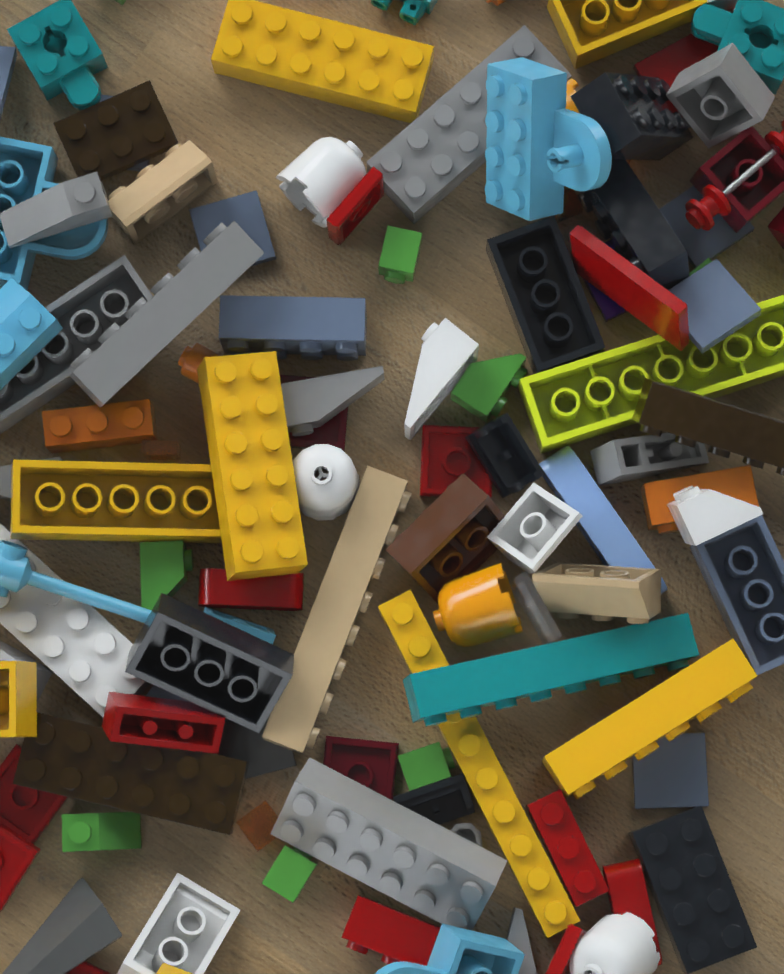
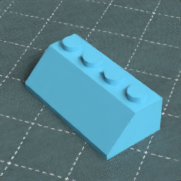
M12 278L0 289V390L63 329L58 320L32 294Z

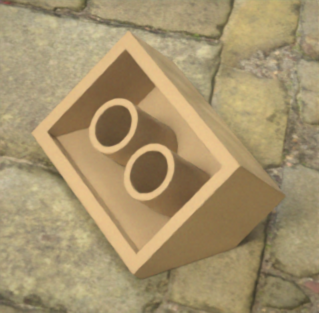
M190 140L183 145L178 143L171 147L165 153V159L155 166L153 164L146 166L137 174V180L128 187L120 186L109 195L108 202L113 219L134 245L218 182L212 161Z
M557 562L532 574V582L544 611L557 612L558 618L572 619L578 618L579 614L592 615L591 619L595 621H611L613 616L627 617L628 623L644 624L648 623L652 617L661 613V569Z

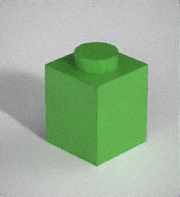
M387 226L378 265L379 275H383L384 280L395 284H404L405 280L413 282L422 245V233Z
M440 742L398 756L409 791L450 778L449 770L456 768L449 747L442 749Z
M285 845L262 884L294 903L318 864L312 861L313 856L296 847L291 848Z

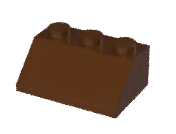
M462 473L428 508L422 511L420 516L403 533L395 538L386 551L438 604V595L444 584L475 572L498 549L487 536L504 518V514L482 489Z

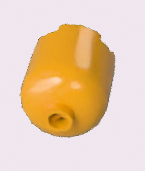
M502 563L453 579L444 584L440 589L438 595L439 609L433 611L434 620L438 631L446 630L449 638L455 644L462 647H471L523 632L521 618L517 617L513 606L516 603Z

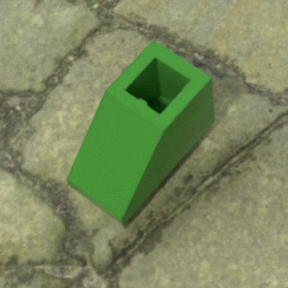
M519 353L471 363L452 390L450 400L484 422H487L491 415L498 417L508 402V399L503 396L511 385L517 388L520 379L524 378L528 371L523 368L526 356Z

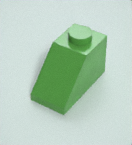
M183 540L139 542L141 607L152 610L161 593L173 597L188 581L187 571H193L194 568L193 550L187 549Z
M106 812L61 815L62 852L142 848L141 814Z

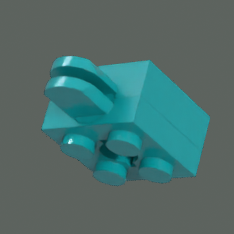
M59 0L7 29L14 45L47 101L64 92L71 105L79 111L99 103L101 100V89L93 75L108 68L103 53L72 0Z
M738 0L733 13L711 4H703L698 7L691 22L692 34L696 38L719 46L717 51L734 43L769 90L776 95L784 77V9L763 0Z

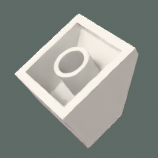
M533 482L487 538L508 560L528 574H532L540 568L583 516Z
M693 485L674 493L675 501L667 504L685 544L694 546L763 514L761 508L711 489H699L698 486L693 487Z

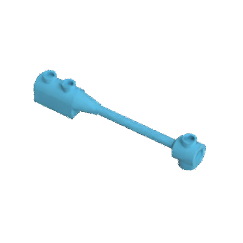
M0 540L1 597H7L9 590L17 593L24 586L30 585L142 623L146 622L152 611L32 571L29 558L25 557L27 548L9 541ZM208 607L204 608V613L273 645L276 637L273 629Z

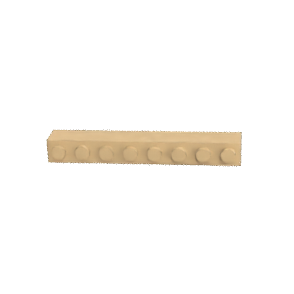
M367 465L294 652L293 676L269 716L262 734L263 740L304 755L306 747L313 750L321 730L315 727L320 713L327 715L334 696L328 693L333 679L340 681L347 660L341 659L346 645L353 647L360 629L354 623L359 611L366 613L373 596L372 592L367 591L371 579L379 580L386 559L380 557L385 544L390 546L394 542L399 526L393 524L397 512L405 513L412 493L406 491L407 480Z

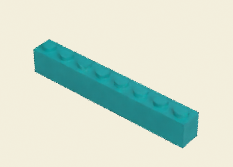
M684 613L649 621L644 624H634L409 674L403 679V684L413 723L424 721L425 727L447 722L446 715L460 713V717L463 719L482 714L481 707L495 705L496 711L517 706V699L530 697L531 703L552 698V691L564 689L566 695L587 690L586 684L599 681L600 687L620 683V676L633 673L634 679H640L656 674L654 668L667 666L668 672L688 667V661L699 656V651L689 614Z

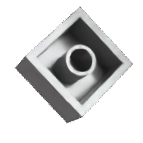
M734 43L679 72L666 94L667 98L708 149L763 121L775 98Z

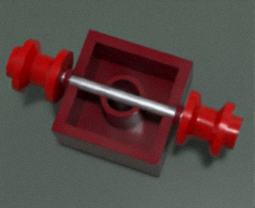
M784 120L781 122L782 131L780 133L770 131L765 135V139L753 126L743 130L696 171L689 181L704 198L700 201L690 199L685 204L687 211L685 217L695 229L699 230L701 228L709 231L715 225L713 217L719 214L737 233L784 193Z

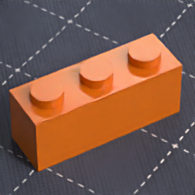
M150 399L108 403L102 407L91 405L42 411L45 447L52 454L158 442L155 409Z
M751 465L644 483L640 488L648 531L658 529V534L679 531L667 504L675 501L674 493L692 485L693 487L698 486L699 489H711L759 507Z

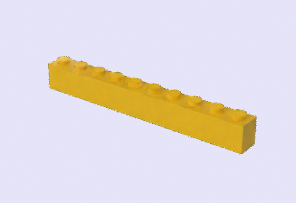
M411 589L378 606V610L411 674L449 666ZM460 713L446 715L447 722L437 724L461 773H463L465 781L505 859L508 860L507 863L544 936L549 938L566 929L568 925L580 922L476 716L461 719Z

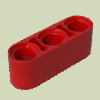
M203 568L200 569L198 606L302 611L304 574L295 573L227 581L226 569Z
M639 858L602 866L604 880L610 890L607 894L611 913L620 915L626 912L632 913L649 925L655 934L652 939L656 945V952L660 953L658 966L662 965L659 941Z

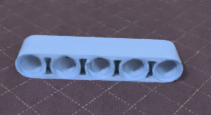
M566 445L539 463L545 473L543 478L556 497L583 516L576 526L605 566L656 569L571 447ZM661 577V594H662V593H664L665 591H667L668 588H667V586H666L664 580H663L662 577Z

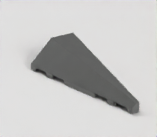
M82 877L75 883L2 974H66L120 939L122 933L103 903Z

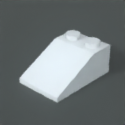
M446 318L439 325L434 322L421 338L424 342L421 345V353L404 423L405 437L409 440L415 436L422 425L453 390L469 365L475 363L478 358L479 344Z
M177 873L124 959L117 974H156L162 963L192 974H204L238 916L240 909Z

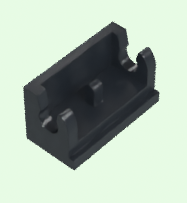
M508 413L490 420L465 437L502 498L524 489L523 486L545 475Z
M463 773L393 797L394 802L438 825L475 813Z

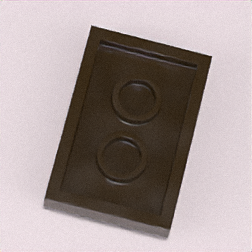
M150 80L53 123L77 177L98 172L102 181L163 154L178 144V140Z

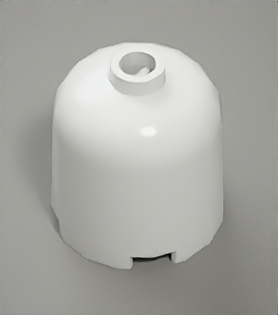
M325 137L313 142L283 169L276 178L284 181L279 187L290 202L299 211L306 207L315 215L311 221L325 228L327 227L326 219L367 173L361 160L363 153L353 142L348 141L344 143L342 140L334 137Z
M315 444L303 449L293 459L299 508L305 516L315 520H334L336 517L345 514L353 504L359 489V475L352 459L342 449L333 445ZM322 469H326L329 474L323 473ZM318 470L319 475L315 478V473Z
M632 913L605 915L578 941L569 961L570 974H652L657 969L660 960V953L656 952V945L652 939L655 936L654 931L643 919Z

